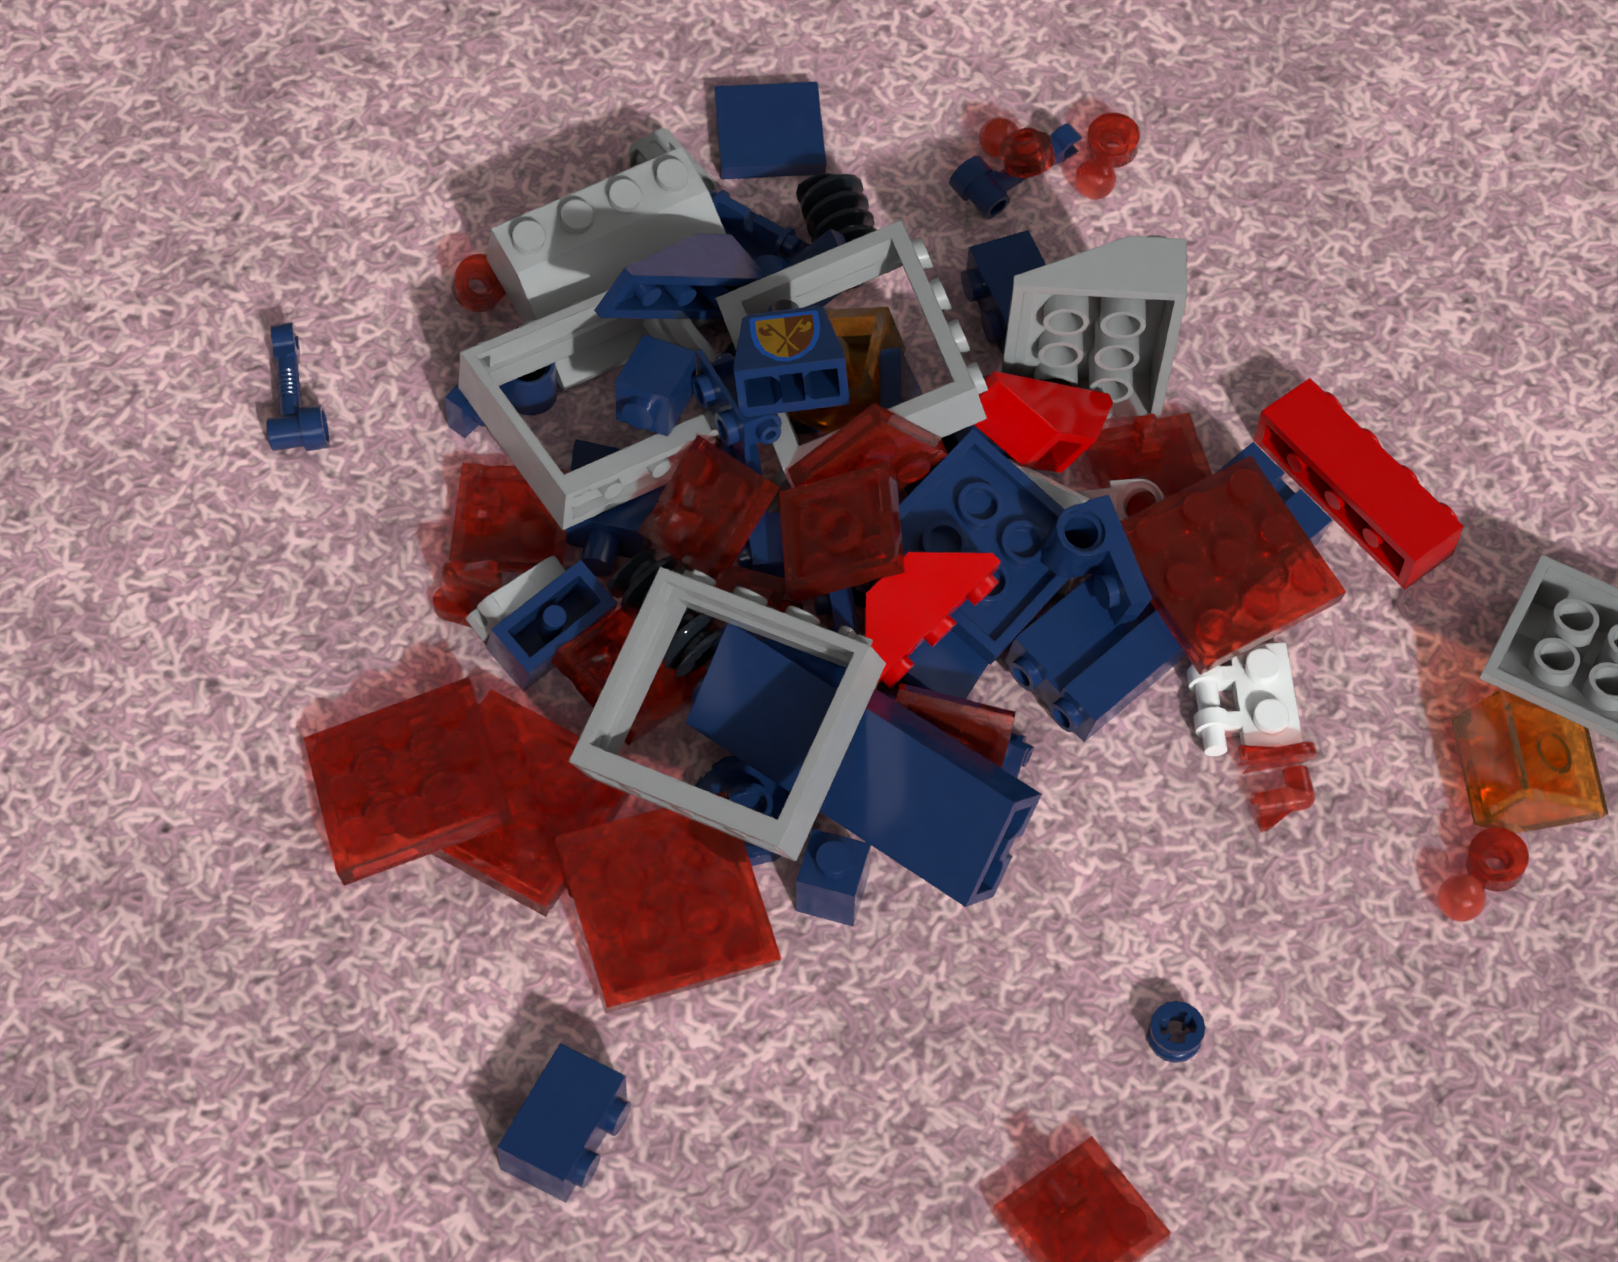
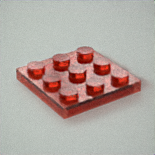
M1252 455L1120 521L1151 594V603L1200 675L1339 603L1346 594L1341 583Z
M470 677L304 737L335 870L344 886L514 823L479 699Z
M491 689L397 817L393 826L397 836L547 917L631 794L589 778L569 762L580 736Z
M728 791L715 793L717 796L730 800ZM659 808L554 837V849L605 1014L779 965L782 958L743 840L665 808Z

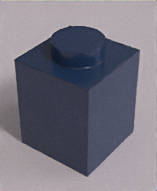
M643 335L615 380L616 420L628 423L638 429H646L668 437L694 394L691 379L693 376H696V351Z
M813 829L796 880V911L854 926L869 877L871 845L866 842Z

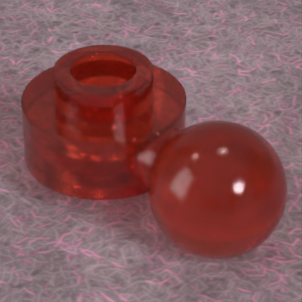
M1113 112L1098 116L1090 124L1087 134V151L1091 158L1083 161L1078 166L1074 177L1076 188L1084 197L1091 200L1107 197L1116 185L1117 178L1114 168L1125 166L1136 157L1139 150L1140 130L1132 118ZM1113 143L1119 145V147H1109L1106 145Z
M1000 116L989 119L981 127L979 143L982 150L990 157L1002 158L1005 172L1012 177L1028 178L1037 176L1049 170L1056 161L1051 136L1043 131L1030 127L1019 129L1011 119Z
M474 254L462 260L451 280V290L456 301L465 309L473 312L489 311L500 303L504 295H507L488 263L487 255ZM469 281H481L486 287V292H474L470 288Z
M1499 827L1488 828L1479 832L1472 839L1467 852L1466 869L1468 874H1457L1447 878L1438 890L1437 901L1443 914L1457 922L1473 920L1480 915L1485 907V890L1506 891L1515 887L1522 880L1529 861V852L1522 838L1511 830ZM1489 858H1497L1505 864L1506 868L1503 870H1493L1485 861Z

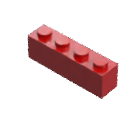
M1309 378L1261 411L1253 441L1404 590L1454 554L1464 527L1458 521L1454 511L1445 503L1438 502L1419 483L1418 478L1410 468L1400 465L1381 447L1377 437L1370 430L1362 428L1343 410L1340 402L1333 394L1324 392Z

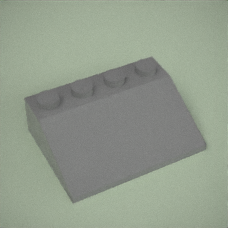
M679 147L491 228L486 259L521 320L525 323L529 320H538L565 309L569 304L577 300H587L608 291L624 267L697 233H726L707 187L683 147ZM724 319L690 320L700 331ZM642 325L555 362L557 382L564 392L626 364L643 335L652 336Z
M1160 235L1146 237L1127 236L1015 275L1001 373L1108 393L1112 398L1113 404L1106 421L1160 423L1187 299L1186 239L1166 238Z
M1542 554L1480 679L1618 742V588Z

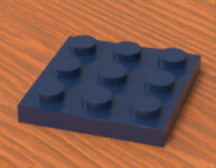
M974 429L963 438L865 540L860 549L886 573L908 552L993 553L1001 561L999 569L993 574L1000 581L998 585L976 606H973L966 600L950 615L957 622L952 631L990 665L1070 579L1056 575L1043 561L1041 552L1044 538L1065 509ZM1066 535L1067 540L1073 546L1081 549L1085 548L1077 537Z

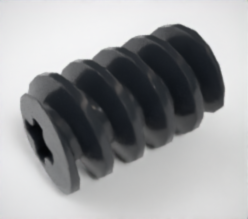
M820 173L808 177L798 185L796 196L800 203L803 218L806 220L807 231L812 243L829 229L842 234L847 243L877 230L873 227L875 224L872 212L868 210V199L862 193L864 189L859 177L852 174L835 175L832 173ZM859 284V285H857V286H855V287H852V288H850V289L857 288V287H859V286L862 285V284Z
M656 549L644 550L626 562L611 577L607 585L608 592L617 599L622 598L621 608L625 614L637 617L659 568L662 567L672 571L677 565V559L674 556L670 555L657 561L654 558L657 554ZM687 607L664 655L663 665L670 670L677 669L675 675L682 677L694 672L711 660L715 654L713 644L720 636L719 632L721 629L711 632L708 628L716 618L703 613L697 614L695 610Z

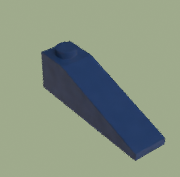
M697 233L624 267L594 311L600 318L724 319L716 298L767 277V275L732 235Z

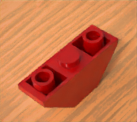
M993 371L984 378L988 391L978 394L987 419L974 425L1023 467L1062 473L1098 439L1113 401L1108 393Z
M908 552L866 593L865 637L873 640L871 647L886 663L876 687L883 681L889 688H892L915 665L908 656L921 643L926 641L931 647H934L957 624L950 616L966 600L973 606H976L998 585L1000 581L993 574L999 569L1001 561L993 553Z

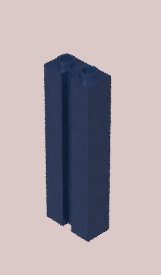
M1252 442L1130 543L1152 597L1136 620L1117 626L1114 625L1108 609H1104L1097 600L1094 590L1095 577L1092 574L1014 639L1005 662L1009 665L1010 673L1015 681L1025 690H1033L1047 704L1054 721L1063 730L1074 732L1085 742L1187 656L1190 648L1200 645L1320 542L1333 520L1302 489L1295 493L1282 480L1285 472Z
M728 623L719 632L720 636L713 644L715 654L706 675L700 679L691 696L693 706L685 723L791 792L846 670L833 662ZM874 689L819 811L964 907L994 897L1013 857L1009 854L1015 838L1024 834L1042 793L882 692Z

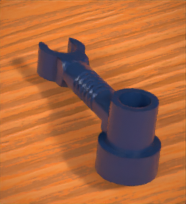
M1066 123L1057 128L1038 148L999 172L997 170L993 171L981 156L971 157L954 171L949 179V185L963 201L970 200L987 219H991L1008 206L1011 198L1006 193L1007 191L1045 167L1064 162L1074 156L1078 150L1073 144L1083 137L1070 123Z
M293 322L271 325L280 411L279 417L267 418V433L272 451L304 446L306 451L329 448V428L323 405L306 407L301 405L298 367L300 363V345L298 336L294 337Z

